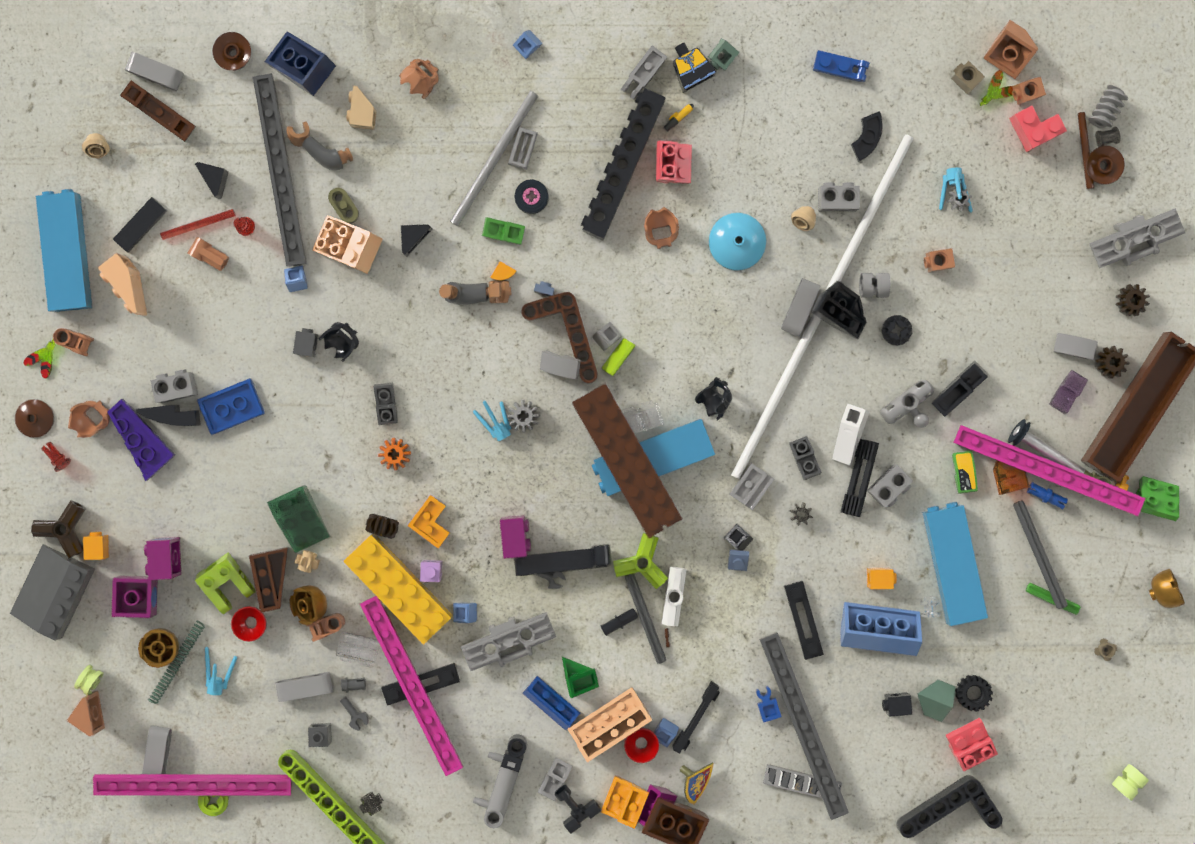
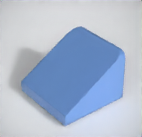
M527 30L523 32L513 46L527 59L542 45V42L532 31Z
M303 265L284 269L285 283L289 292L308 288Z
M453 603V622L473 623L477 621V603Z
M663 718L654 733L659 743L668 747L676 737L679 727Z

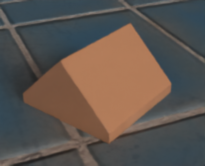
M98 691L83 697L67 719V722L88 736H93L105 728Z

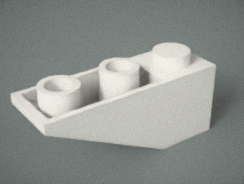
M847 404L841 420L832 457L833 460L851 466L870 411Z

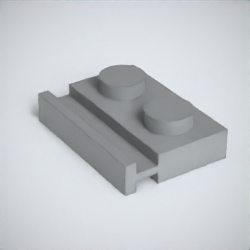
M751 463L730 492V495L753 510L774 481V478Z

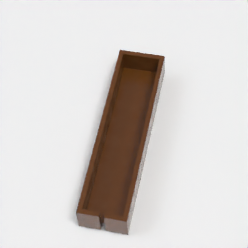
M1173 332L1162 333L1084 454L1081 462L1107 477L1110 481L1121 482L1194 369L1195 346L1185 343L1184 339Z
M606 383L571 402L648 538L663 531L662 526L666 525L668 528L681 521L680 513Z

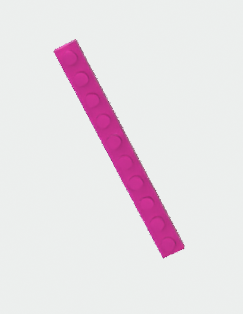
M960 425L953 441L957 445L1135 516L1139 515L1146 499Z
M374 596L360 603L445 776L462 769L464 766L381 600Z
M94 774L93 795L291 796L292 780L288 775Z

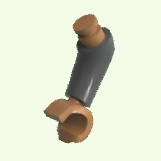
M307 121L302 123L304 133L296 134L293 131V127H287L286 132L290 142L295 146H302L324 168L340 170L343 169V164H346L347 160L353 161L348 147L345 148V151L327 149L311 137Z
M489 281V287L487 283L462 284L449 282L440 287L439 294L447 302L455 305L476 304L488 301V299L490 303H508L511 287H509V281Z

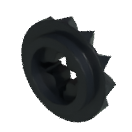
M902 315L890 316L882 325L883 338L891 345H903L909 341L913 334L911 323ZM895 325L905 328L900 331L899 336L897 333H890V331L895 329Z

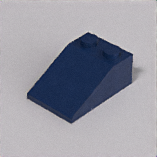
M288 31L264 61L312 96L317 93L336 67L326 54Z

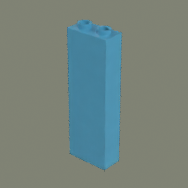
M73 189L61 190V193L56 194L53 191L42 192V195L36 196L48 311L62 312L91 309L92 299L80 194L73 192Z
M702 419L639 442L658 476L715 455ZM603 457L594 459L595 464L592 465L595 476L599 475L602 482L598 484L602 494L606 492L607 496L620 492L621 489Z
M951 502L947 503L944 508L939 509V506L927 508L928 511L922 512L946 624L955 626L987 619V610L964 505Z

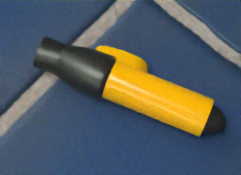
M687 104L679 113L675 112L669 118L664 129L668 132L671 128L675 127L693 110L694 104Z

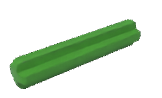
M1033 583L1027 585V593L1055 605L1050 591ZM1066 599L1068 606L1062 609L1077 615L1081 606Z

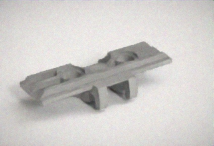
M1175 208L1148 220H1145L1143 215L1133 217V220L1118 223L1113 226L1118 232L1089 244L1099 268L1121 259L1126 266H1129L1131 262L1145 256L1158 254L1160 252L1158 244L1185 234V230ZM1152 226L1159 227L1160 234L1158 236L1151 234ZM1116 241H1119L1121 245L1120 251L1115 248ZM1145 241L1148 242L1150 247L1130 254V247Z
M547 612L517 624L515 617H510L505 623L497 626L495 624L490 625V635L461 646L470 671L496 661L499 662L500 667H503L508 662L528 654L529 656L533 655L531 647L556 637ZM524 629H528L532 633V637L529 640L521 635ZM520 643L524 644L525 648L501 656L500 651ZM487 644L495 645L496 652L494 654H488L485 651Z

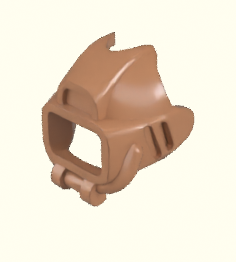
M414 59L400 73V84L410 83V94H423L421 98L425 99L439 81L437 74L439 69L434 67L429 60ZM422 65L427 68L432 76L430 77L419 66Z
M663 207L658 211L651 209L645 218L646 240L650 244L656 245L657 249L664 246H672L671 242L675 241L679 233V223L675 215ZM670 227V237L657 240L653 238V229Z
M86 401L76 404L70 409L71 414L68 428L77 431V437H91L108 426L110 419L107 412L109 409H106L101 401ZM90 407L95 408L103 417L98 425L86 415Z

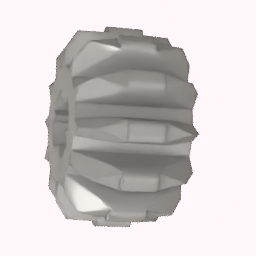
M521 400V407H519L517 402H514V406L517 409L509 408V411L514 413V415H507L509 419L514 418V421H511L509 425L512 426L517 423L516 431L519 430L520 425L522 426V432H526V425L530 430H533L531 422L538 425V422L533 420V417L538 418L540 414H533L538 408L530 409L531 401H529L527 407H525V400ZM523 410L526 411L525 414L528 413L529 415L525 422L518 418V414H522Z

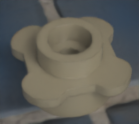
M1103 638L1100 640L1099 646L1094 649V653L1102 656L1105 661H1110L1117 651V646Z

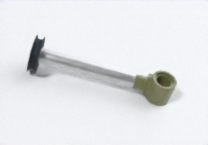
M1025 419L1015 426L1008 438V443L1013 442V446L1022 441L1055 463L1111 484L1107 477L1100 476L1095 472L1090 473L1028 432L1031 423H1026Z

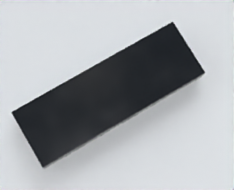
M151 197L113 240L129 253L167 210Z

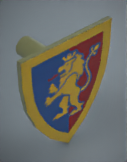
M713 762L695 772L685 765L681 766L680 772L686 776L684 794L689 803L694 805L704 792L711 777Z

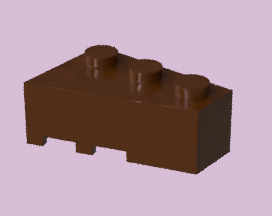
M288 547L249 555L261 613L281 608Z

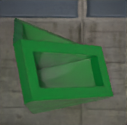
M562 657L570 698L599 687L595 668L592 669Z

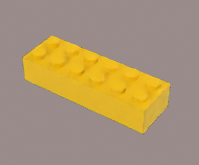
M371 534L343 561L423 645L452 618L453 614L420 582L377 535Z

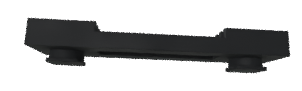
M860 439L841 513L856 517L861 516L879 443ZM863 459L867 460L863 479L861 482L858 497L854 496V493L857 486Z
M803 581L784 585L804 659L807 660L824 655ZM803 602L812 638L805 639L795 603Z
M455 663L418 675L421 681L438 676V683L424 687L427 693L460 682ZM398 681L381 687L387 706L407 700Z
M710 682L702 695V703L685 731L682 730L672 747L675 752L680 754L682 750L686 751L690 744L689 738L711 701L715 702L720 694L718 691L719 686L716 683Z

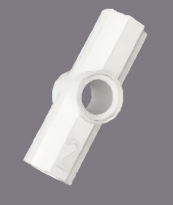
M670 566L662 624L678 626L687 569ZM678 592L679 599L671 601L669 599L670 593Z

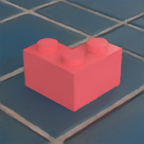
M1033 106L1009 118L1026 152L1067 131L1059 114L1041 122Z

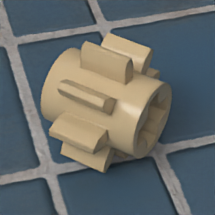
M303 550L302 554H297L294 563L299 564L297 569L311 573L312 569L316 570L318 568L320 560L316 559V553Z

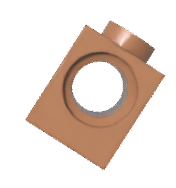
M1041 76L1012 86V95L1018 105L1046 95ZM1025 87L1030 90L1029 96L1025 93Z
M952 248L925 254L924 266L926 269L928 268V273L955 267ZM935 256L942 258L941 266L936 265L934 261Z

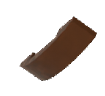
M130 80L120 95L184 142H186L196 127L132 80Z

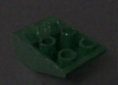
M306 485L267 502L275 521L295 553L330 537Z

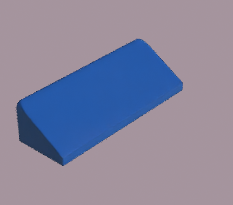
M538 676L523 692L529 700L564 730L570 728L580 715L578 710Z

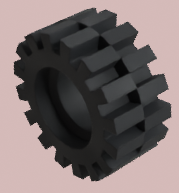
M967 675L965 679H960L961 683H957L958 689L955 688V692L957 693L956 698L959 700L958 702L970 711L978 712L979 709L984 710L985 706L988 707L990 705L988 702L993 699L991 697L993 691L991 690V685L985 679L976 675ZM972 686H978L981 690V695L976 700H970L967 696V691Z

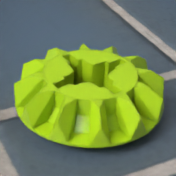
M198 796V806L208 816H218L228 807V796H219L216 801L217 805L215 803L208 805L211 800L210 796Z

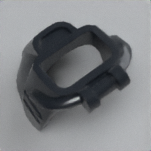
M340 322L333 323L331 328L318 338L320 341L324 338L325 349L334 347L336 349L334 358H343L342 362L359 345V340L356 336L358 332L353 330L347 322L345 324ZM341 328L352 337V340L341 330Z
M715 377L709 386L700 391L695 397L697 404L703 403L705 405L708 417L718 414L717 421L724 416L732 401L728 382L722 381L718 377ZM717 387L724 390L723 395L719 394Z

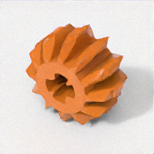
M396 438L391 439V444L386 440L384 443L387 448L384 446L379 448L384 453L378 454V457L385 458L380 463L385 464L388 462L387 469H390L393 464L394 470H398V464L401 468H404L405 464L403 461L410 462V459L405 457V455H411V451L405 452L409 445L405 444L402 447V439L397 444ZM392 449L399 452V456H396L397 459L390 455V452H393Z

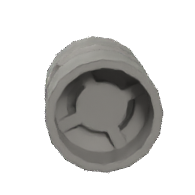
M861 273L859 279L860 297L872 298L873 295H876L877 298H888L890 294L889 273H877L876 276L873 273Z

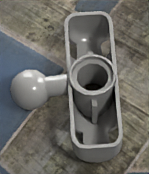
M927 380L918 381L882 408L880 411L881 416L888 424H893L910 412L914 417V424L917 427H926L929 423V418L926 414L920 413L916 407L934 393L933 386ZM920 382H923L924 385L920 388L916 386ZM906 397H909L912 402L909 407L904 403ZM889 405H893L894 407L888 411L886 409Z

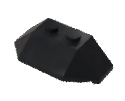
M836 281L819 295L811 311L830 326L856 339L859 338L867 323L860 296L840 281Z

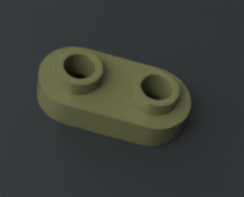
M342 188L332 189L329 192L328 199L340 219L348 224L356 222L359 218V211L347 192ZM338 195H342L341 201H336ZM348 211L353 212L352 217H347Z

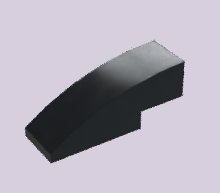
M973 361L932 402L933 406L946 417L973 393L976 387L988 378V373L976 361Z
M179 405L136 409V413L159 423L176 426L201 425L199 410L180 412Z

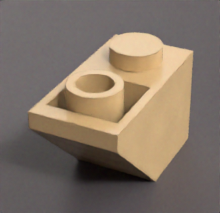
M353 86V91L349 92L351 109L347 110L346 120L352 128L375 130L377 111L357 86Z

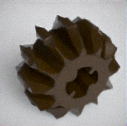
M1129 284L1126 285V289L1121 288V294L1116 295L1120 302L1115 304L1116 306H1122L1119 312L1126 311V316H1131L1132 314L1139 316L1140 312H1145L1144 306H1149L1150 304L1145 301L1150 297V295H1144L1146 289H1140L1139 284L1134 286ZM1132 298L1135 299V302L1131 303L1130 299Z
M1111 346L1109 349L1105 347L1103 352H1098L1097 354L1100 359H1096L1095 363H1100V366L1096 369L1102 370L1101 375H1108L1110 379L1114 378V376L1121 377V372L1127 371L1124 365L1130 364L1128 361H1125L1128 355H1122V348L1117 349L1116 346ZM1111 359L1115 361V363H1112L1113 365H1110Z
M370 514L366 521L365 530L369 533L392 539L395 538L398 532L399 522L378 514Z

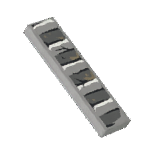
M767 764L763 784L822 798L813 775ZM837 781V784L841 791L842 782Z

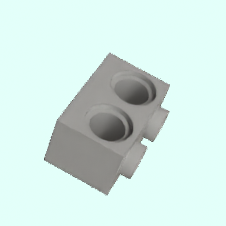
M827 182L818 188V211L859 210L860 186H854L852 182L843 183V186H835V183ZM826 192L833 194V201L825 199ZM845 192H849L852 194V201L845 200Z
M186 369L175 371L173 376L161 374L157 375L155 380H150L155 403H164L198 395L194 375L192 372H187ZM183 378L187 381V386L184 389L180 387V381ZM163 383H166L168 385V391L166 393H163L161 391V385Z
M893 464L867 489V492L882 507H891L897 502L898 499L896 497L901 492L904 494L911 488L910 484L913 480L897 464ZM900 475L902 482L896 486L894 484V477ZM886 488L888 490V496L887 498L882 499L880 497V491Z

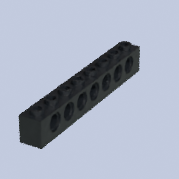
M646 88L643 93H638L635 100L637 107L635 111L631 109L627 118L630 123L627 128L623 127L619 137L622 141L620 145H615L612 156L615 157L612 163L608 162L604 173L607 175L604 181L600 180L596 189L599 193L596 198H592L588 208L591 209L589 216L585 215L582 220L583 232L604 241L666 97ZM643 107H648L651 113L645 116L641 114L640 110ZM634 125H641L643 131L635 133L632 128ZM632 142L635 144V149L628 151L625 149V144ZM622 159L628 163V166L623 169L617 166V162ZM612 177H617L620 180V184L612 186L609 180ZM603 195H610L612 202L609 204L603 203L601 200ZM597 212H601L605 216L600 222L596 221L593 217Z

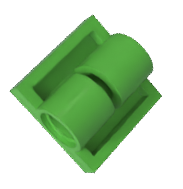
M1142 476L1139 480V488L1136 495L1146 499L1140 512L1177 521L1179 518V486Z

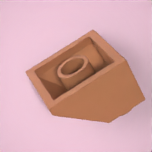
M1009 20L985 54L984 59L1016 79L1038 51V48L1024 28Z

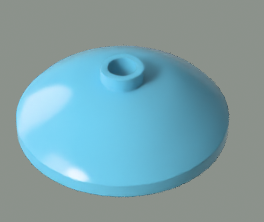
M744 213L728 214L720 218L710 232V252L713 258L727 269H748L755 265L764 254L766 248L764 229L750 215ZM741 237L742 243H736L735 238Z

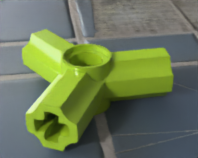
M643 533L636 556L613 561L616 577L640 572L655 589L665 583L668 577L652 561L659 537L652 536L648 538L646 533ZM640 558H646L648 564L641 568L637 565V561Z

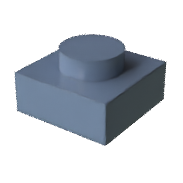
M541 281L540 284H535L534 292L553 296L555 289L551 287L552 284Z
M730 550L728 570L747 571L749 551Z

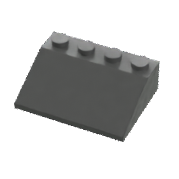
M42 544L10 614L36 632L56 641L63 638L95 568L74 558L68 559L66 554Z

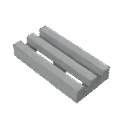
M519 127L509 158V165L527 170L538 132ZM522 132H524L526 134L516 162L514 161V157L521 139ZM529 135H533L525 158L524 164H522L521 161L529 139Z

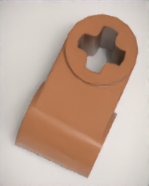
M64 328L57 329L53 333V340L56 344L68 348L77 354L88 356L87 350L90 343L94 341V338ZM64 332L68 335L66 342L61 340V335Z
M334 613L321 618L313 624L306 625L313 636L312 642L342 629L345 625V618L340 613ZM332 618H335V619L338 620V622H339V626H338V627L332 626V624H331V619H332Z

